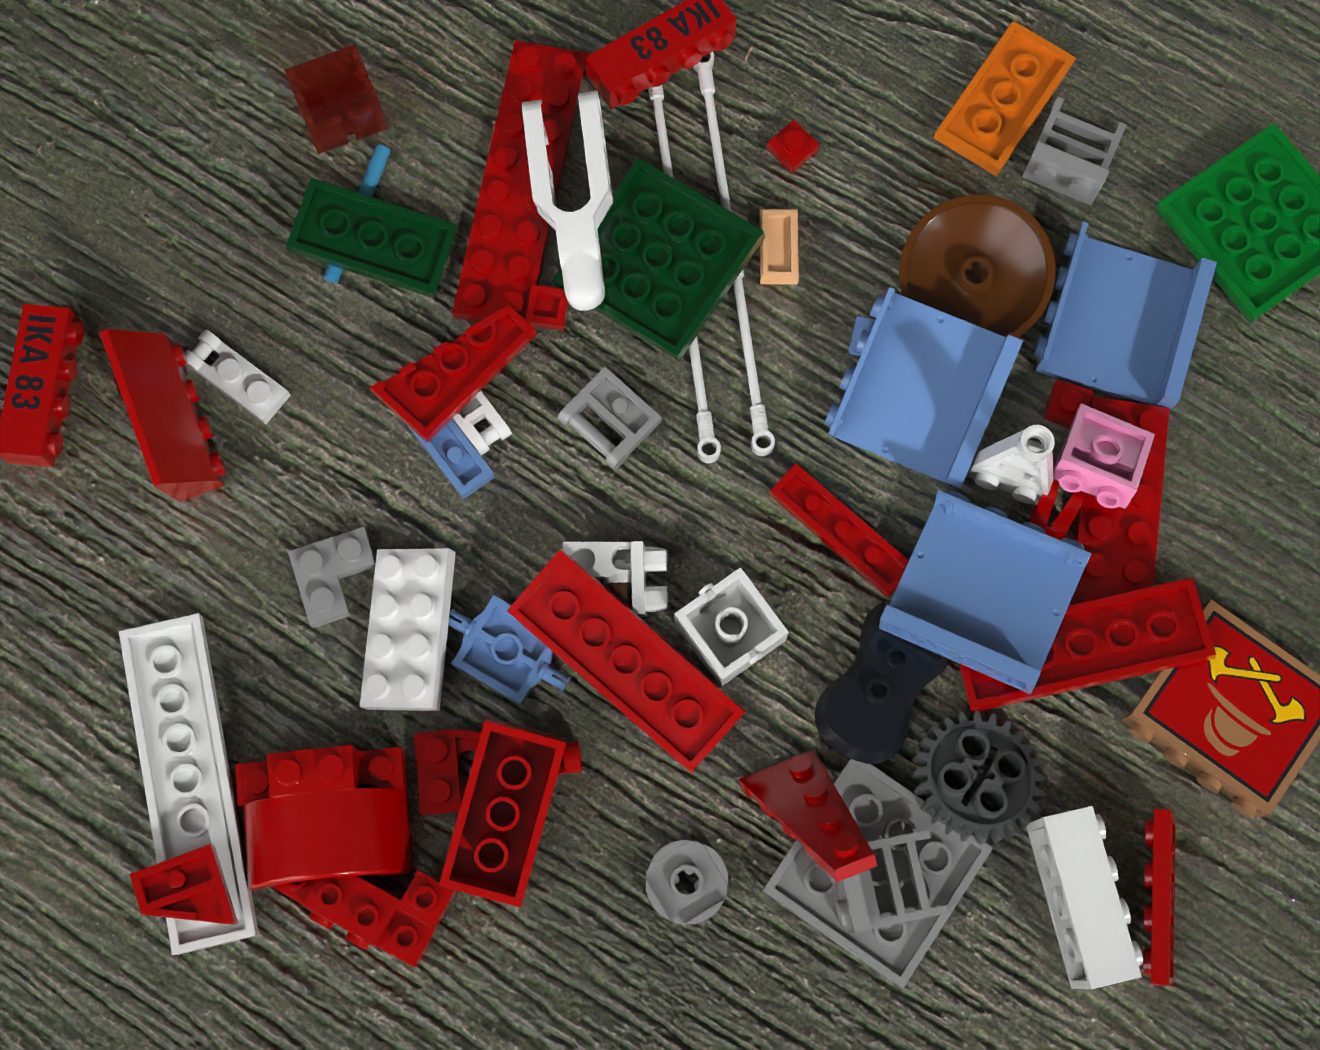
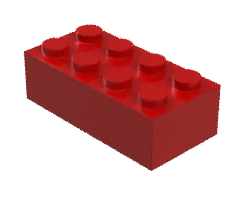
M486 717L439 886L521 908L567 743L566 738Z

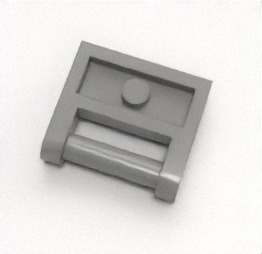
M606 367L561 410L557 417L566 427L572 426L606 457L605 462L613 470L618 469L633 450L662 422V417ZM586 406L624 438L618 446H615L580 414Z

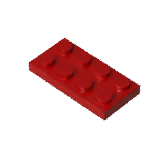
M1154 809V819H1146L1145 842L1149 849H1153V862H1145L1144 882L1148 891H1152V905H1144V931L1152 933L1151 949L1144 948L1143 975L1151 976V984L1174 987L1176 818L1172 810Z

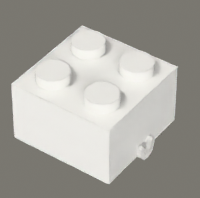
M741 567L713 586L712 583L706 585L698 592L699 597L674 613V624L720 687L784 643L789 634L788 630Z

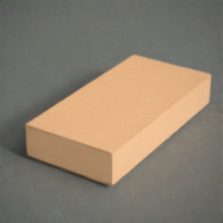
M760 209L759 229L763 230L765 234L764 240L759 245L760 284H798V209Z

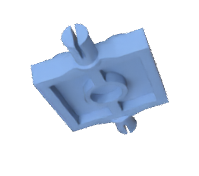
M493 595L484 611L475 617L473 621L452 609L449 613L448 625L464 634L462 647L451 663L453 667L521 706L532 688L541 680L555 686L560 691L565 689V683L568 684L571 676L550 666L554 652L507 612L511 606L509 603Z

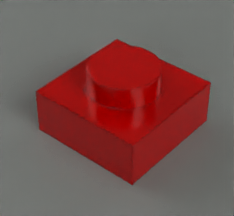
M793 120L767 142L766 150L793 174L819 151L820 144Z
M532 284L525 320L534 327L564 331L569 307L564 289Z
M1056 379L1051 388L1043 419L1071 427L1080 404L1090 405L1093 391Z

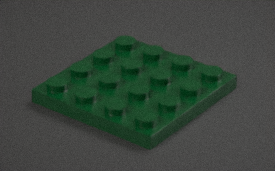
M637 158L613 192V203L598 228L605 297L601 304L594 309L680 361L764 240L765 234L758 227ZM560 268L552 281L557 287L564 289L562 269Z

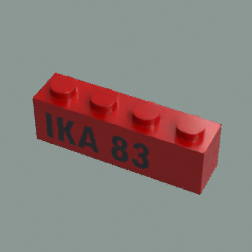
M685 0L586 56L587 77L610 110L620 104L627 105L634 101L639 93L649 87H658L664 84L677 71L683 68L690 69L700 62L702 57L712 51H721L727 48L735 39L737 19L723 0Z
M23 303L0 418V457L7 463L54 468L56 456H59L62 452L63 436L61 428L63 418L66 419L70 411L68 391L70 382H73L77 375L75 354L77 345H81L84 338V326L70 308Z

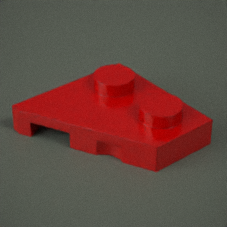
M209 844L129 874L141 915L229 925L238 923L215 845Z

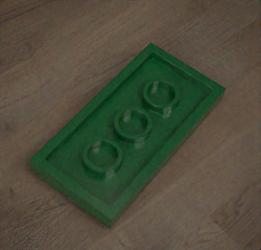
M310 178L286 244V249L288 252L435 298L458 225Z

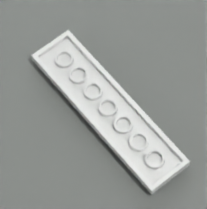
M197 613L119 631L157 864L209 844L215 845L238 923L229 925L166 918L172 955H180L259 936L252 892L247 887L246 859L203 616Z

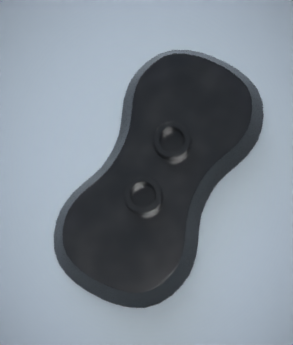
M891 600L878 604L868 613L862 625L860 644L855 660L840 678L823 691L815 709V724L821 737L839 753L866 764L883 763L899 752L907 738L911 708L917 695L929 682L940 675L950 662V659L879 629L880 618L886 605H889Z

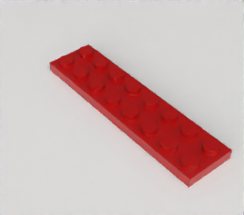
M514 41L452 310L454 318L479 322L506 305L512 307L524 319L526 317L531 285L539 284L551 226L538 214L537 206L532 198L522 102L542 100V117L549 145H546V151L553 174L555 198L557 201L579 101L578 93L581 92L586 69L587 53Z

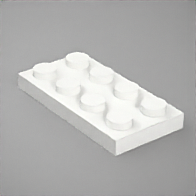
M449 548L377 549L360 698L361 708L367 710L440 711L456 554L453 550Z

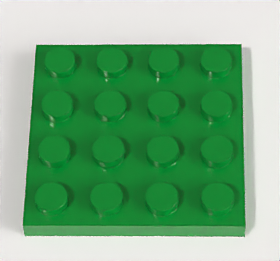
M1275 123L1160 200L1155 206V210L1198 261L1201 258L1217 262L1213 279L1250 323L1320 275V175Z

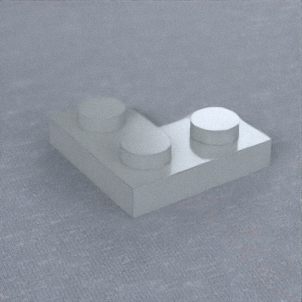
M365 527L288 551L309 625L315 628L351 616L340 579L375 568L376 560Z

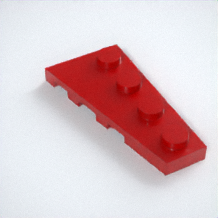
M506 305L467 328L463 335L449 343L446 341L435 347L433 353L416 363L412 361L400 368L399 373L386 381L380 380L370 386V390L428 443L537 335L536 329L512 307Z
M814 749L739 779L742 791L749 798L753 797L759 803L760 809L769 817L773 816L782 825L783 831L790 838H796L804 846L806 853L836 882L877 866L874 852Z

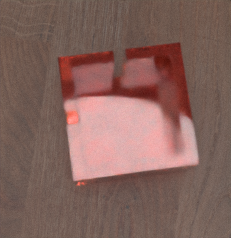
M356 44L284 70L318 154L350 143L347 136L354 134L356 140L388 129L381 104L368 77Z

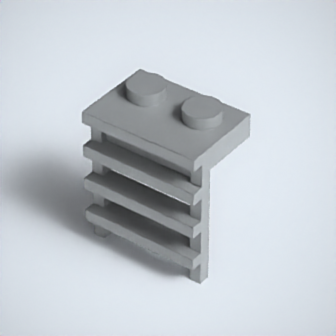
M1057 97L1022 177L1091 206L1110 171L1108 167L1127 124L1119 122L1113 134L1059 112L1064 99ZM1056 125L1107 146L1108 150L1104 152L1051 130L1052 126Z
M929 829L868 842L872 850L880 849L895 916L881 918L870 869L839 882H836L830 876L832 884L837 883L840 900L836 901L841 926L847 927L848 934L949 913L947 905L930 908L915 845V841L931 838ZM904 844L919 911L905 913L890 846Z

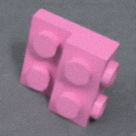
M1080 404L1066 441L1055 463L1053 479L1058 480L1060 486L1068 492L1084 491L1097 497L1099 504L1106 508H1117L1119 506L1126 509L1138 489L1155 434Z

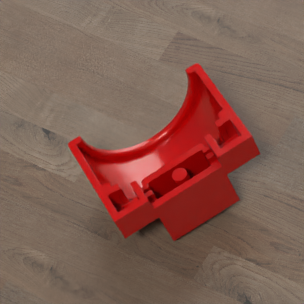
M352 745L270 753L267 754V761L236 764L238 806L243 808L246 878L249 890H265L266 887L326 878L364 875L399 876L413 873L406 753L402 747L359 751ZM361 785H375L377 788H361Z

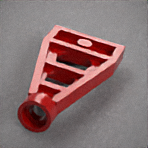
M450 729L414 734L420 815L422 817L459 813L466 789L461 784L459 757L465 751H476L481 732ZM579 740L566 741L563 754L564 765H560L557 777L564 774L582 772Z

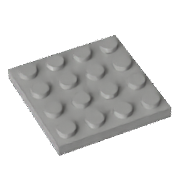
M849 759L835 780L834 785L867 842L929 829L931 838L915 841L930 908L947 905L949 913L848 934L847 927L841 926L837 913L836 901L840 900L837 883L832 884L829 874L806 853L804 846L797 839L762 891L893 984L903 989L993 847L985 842L978 845L974 834H971L965 842L961 841L960 829L955 828L948 835L945 834L947 822L942 819L933 824L931 821L936 811L933 808L922 810L920 807L925 802L873 765ZM904 844L890 846L905 913L919 911ZM875 849L872 851L874 852L877 866L871 868L870 872L881 918L895 916L880 849Z

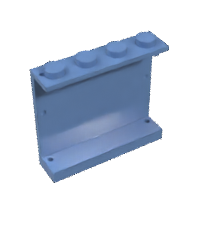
M1083 221L1076 234L1069 233L1063 249V255L1068 256L1065 267H1059L1055 277L1054 289L1058 290L1056 300L1049 301L1044 313L1043 322L1048 324L1045 336L1039 335L1032 356L1038 357L1035 372L1131 402L1168 407L1171 410L1179 402L1217 262L1201 258L1194 269L1150 257L1088 238L1086 231L1089 223Z
M889 287L886 296L878 294L870 313V316L876 318L871 332L863 330L854 351L861 354L855 369L848 366L839 387L846 390L840 405L832 404L824 424L831 427L828 435L956 488H961L1023 340L1011 335L1001 336L894 293L895 289Z
M938 490L934 507L889 605H886L880 618L879 629L1031 694L1092 553L1085 551L1082 544L1072 539L1062 538L1058 540L1046 535V531L1036 524L1024 522L1022 525L1007 519L1008 515L997 508L985 507L983 509L970 503V499L961 493L954 491L944 493Z

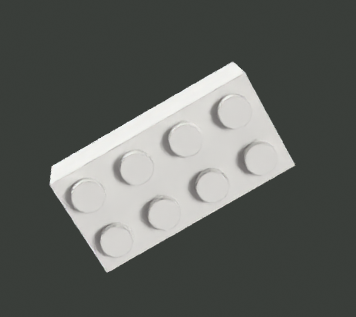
M1093 806L1030 822L1026 827L1071 989H1095L1141 978L1139 967L1143 966V957L1137 942L1131 941L1127 927V924L1131 922L1130 912L1126 901L1123 898L1119 899L1115 886V881H1118V870L1114 859L1111 856H1107L1103 839H1106V829L1099 814L1095 815Z

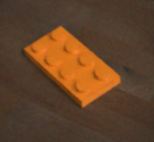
M1012 21L936 130L934 139L997 177L1073 66L1076 57L1019 23Z

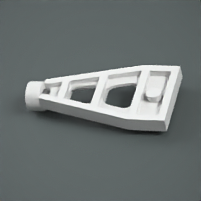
M1042 425L1029 426L1025 430L978 451L970 465L967 477L975 479L974 482L982 488L988 490H997L999 488L1010 492L1014 499L1022 503H1038L1042 494L1046 496L1049 494L1053 482L1052 450L1055 444L1054 436L1048 428ZM1030 438H1037L1041 443L1030 440Z

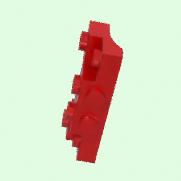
M419 870L402 899L361 876L326 878L271 886L310 909L312 912L308 918L319 925L331 930L333 924H336L348 931L345 939L358 947L367 950L369 945L372 944L413 967H418L444 914L457 893L455 890L439 886L438 881Z

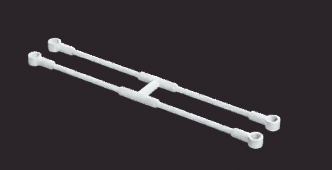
M712 51L704 56L709 60L708 62H699L693 69L698 72L701 94L705 99L721 206L731 212L713 97L715 86L712 73L714 66V53ZM651 86L648 88L649 98L654 106L662 168L665 174L673 178L662 104L664 99L663 86ZM742 270L733 286L752 402L750 414L754 435L751 441V449L758 456H767L774 449L775 438L769 432L765 406L761 403L742 282L744 271ZM696 337L690 345L689 351L699 412L696 414L700 439L697 455L701 461L713 463L720 456L721 445L715 438L712 414L708 411L699 346ZM760 438H765L769 441L770 446L760 448L757 446L756 441ZM706 445H712L716 452L713 455H706L703 453L702 448Z

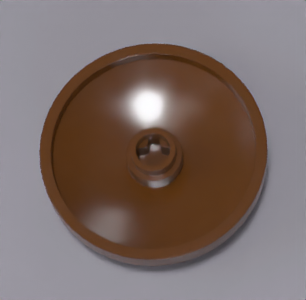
M973 194L948 200L932 209L911 231L900 258V290L904 297L1001 336L1011 335L1018 338L1036 323L1048 305L1055 282V258L1051 243L1044 229L1021 206L1007 199L992 195Z

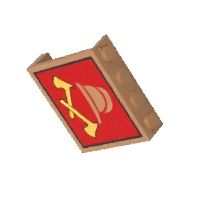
M1211 599L1202 605V609L1216 652L1215 659L1160 671L1134 710L1124 715L1121 721L1129 726V733L1136 739L1147 744L1152 742L1163 750L1162 756L1168 762L1179 768H1184L1185 766L1198 776L1196 778L1197 782L1204 788L1214 793L1220 791L1231 799V806L1236 811L1249 818H1253V816L1260 818L1271 815L1320 741V675Z

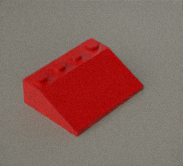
M113 329L100 331V336L153 486L179 502L224 487L221 475L227 474L226 467L220 453H213L208 439L214 437L207 416L199 415L195 402L201 401L200 394L194 380H187L182 366L187 365L188 361L180 342L174 344L165 333Z

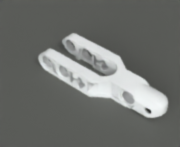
M597 90L578 93L591 198L583 208L574 212L562 211L556 207L553 174L546 151V145H549L542 117V100L522 102L533 202L537 206L538 214L556 231L564 292L567 300L573 308L585 311L596 308L605 297L598 228L613 203L603 119Z

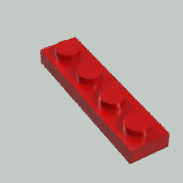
M795 463L770 490L769 496L884 596L889 598L896 590L909 560Z

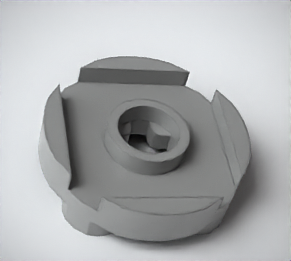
M678 840L667 844L654 855L646 873V893L651 905L658 914L675 924L693 925L709 919L721 908L727 894L728 872L722 858L714 849L697 841ZM685 871L687 875L694 873L697 875L698 881L694 883L696 890L694 893L689 894L686 890L679 892L676 889L675 885L680 881L678 873Z

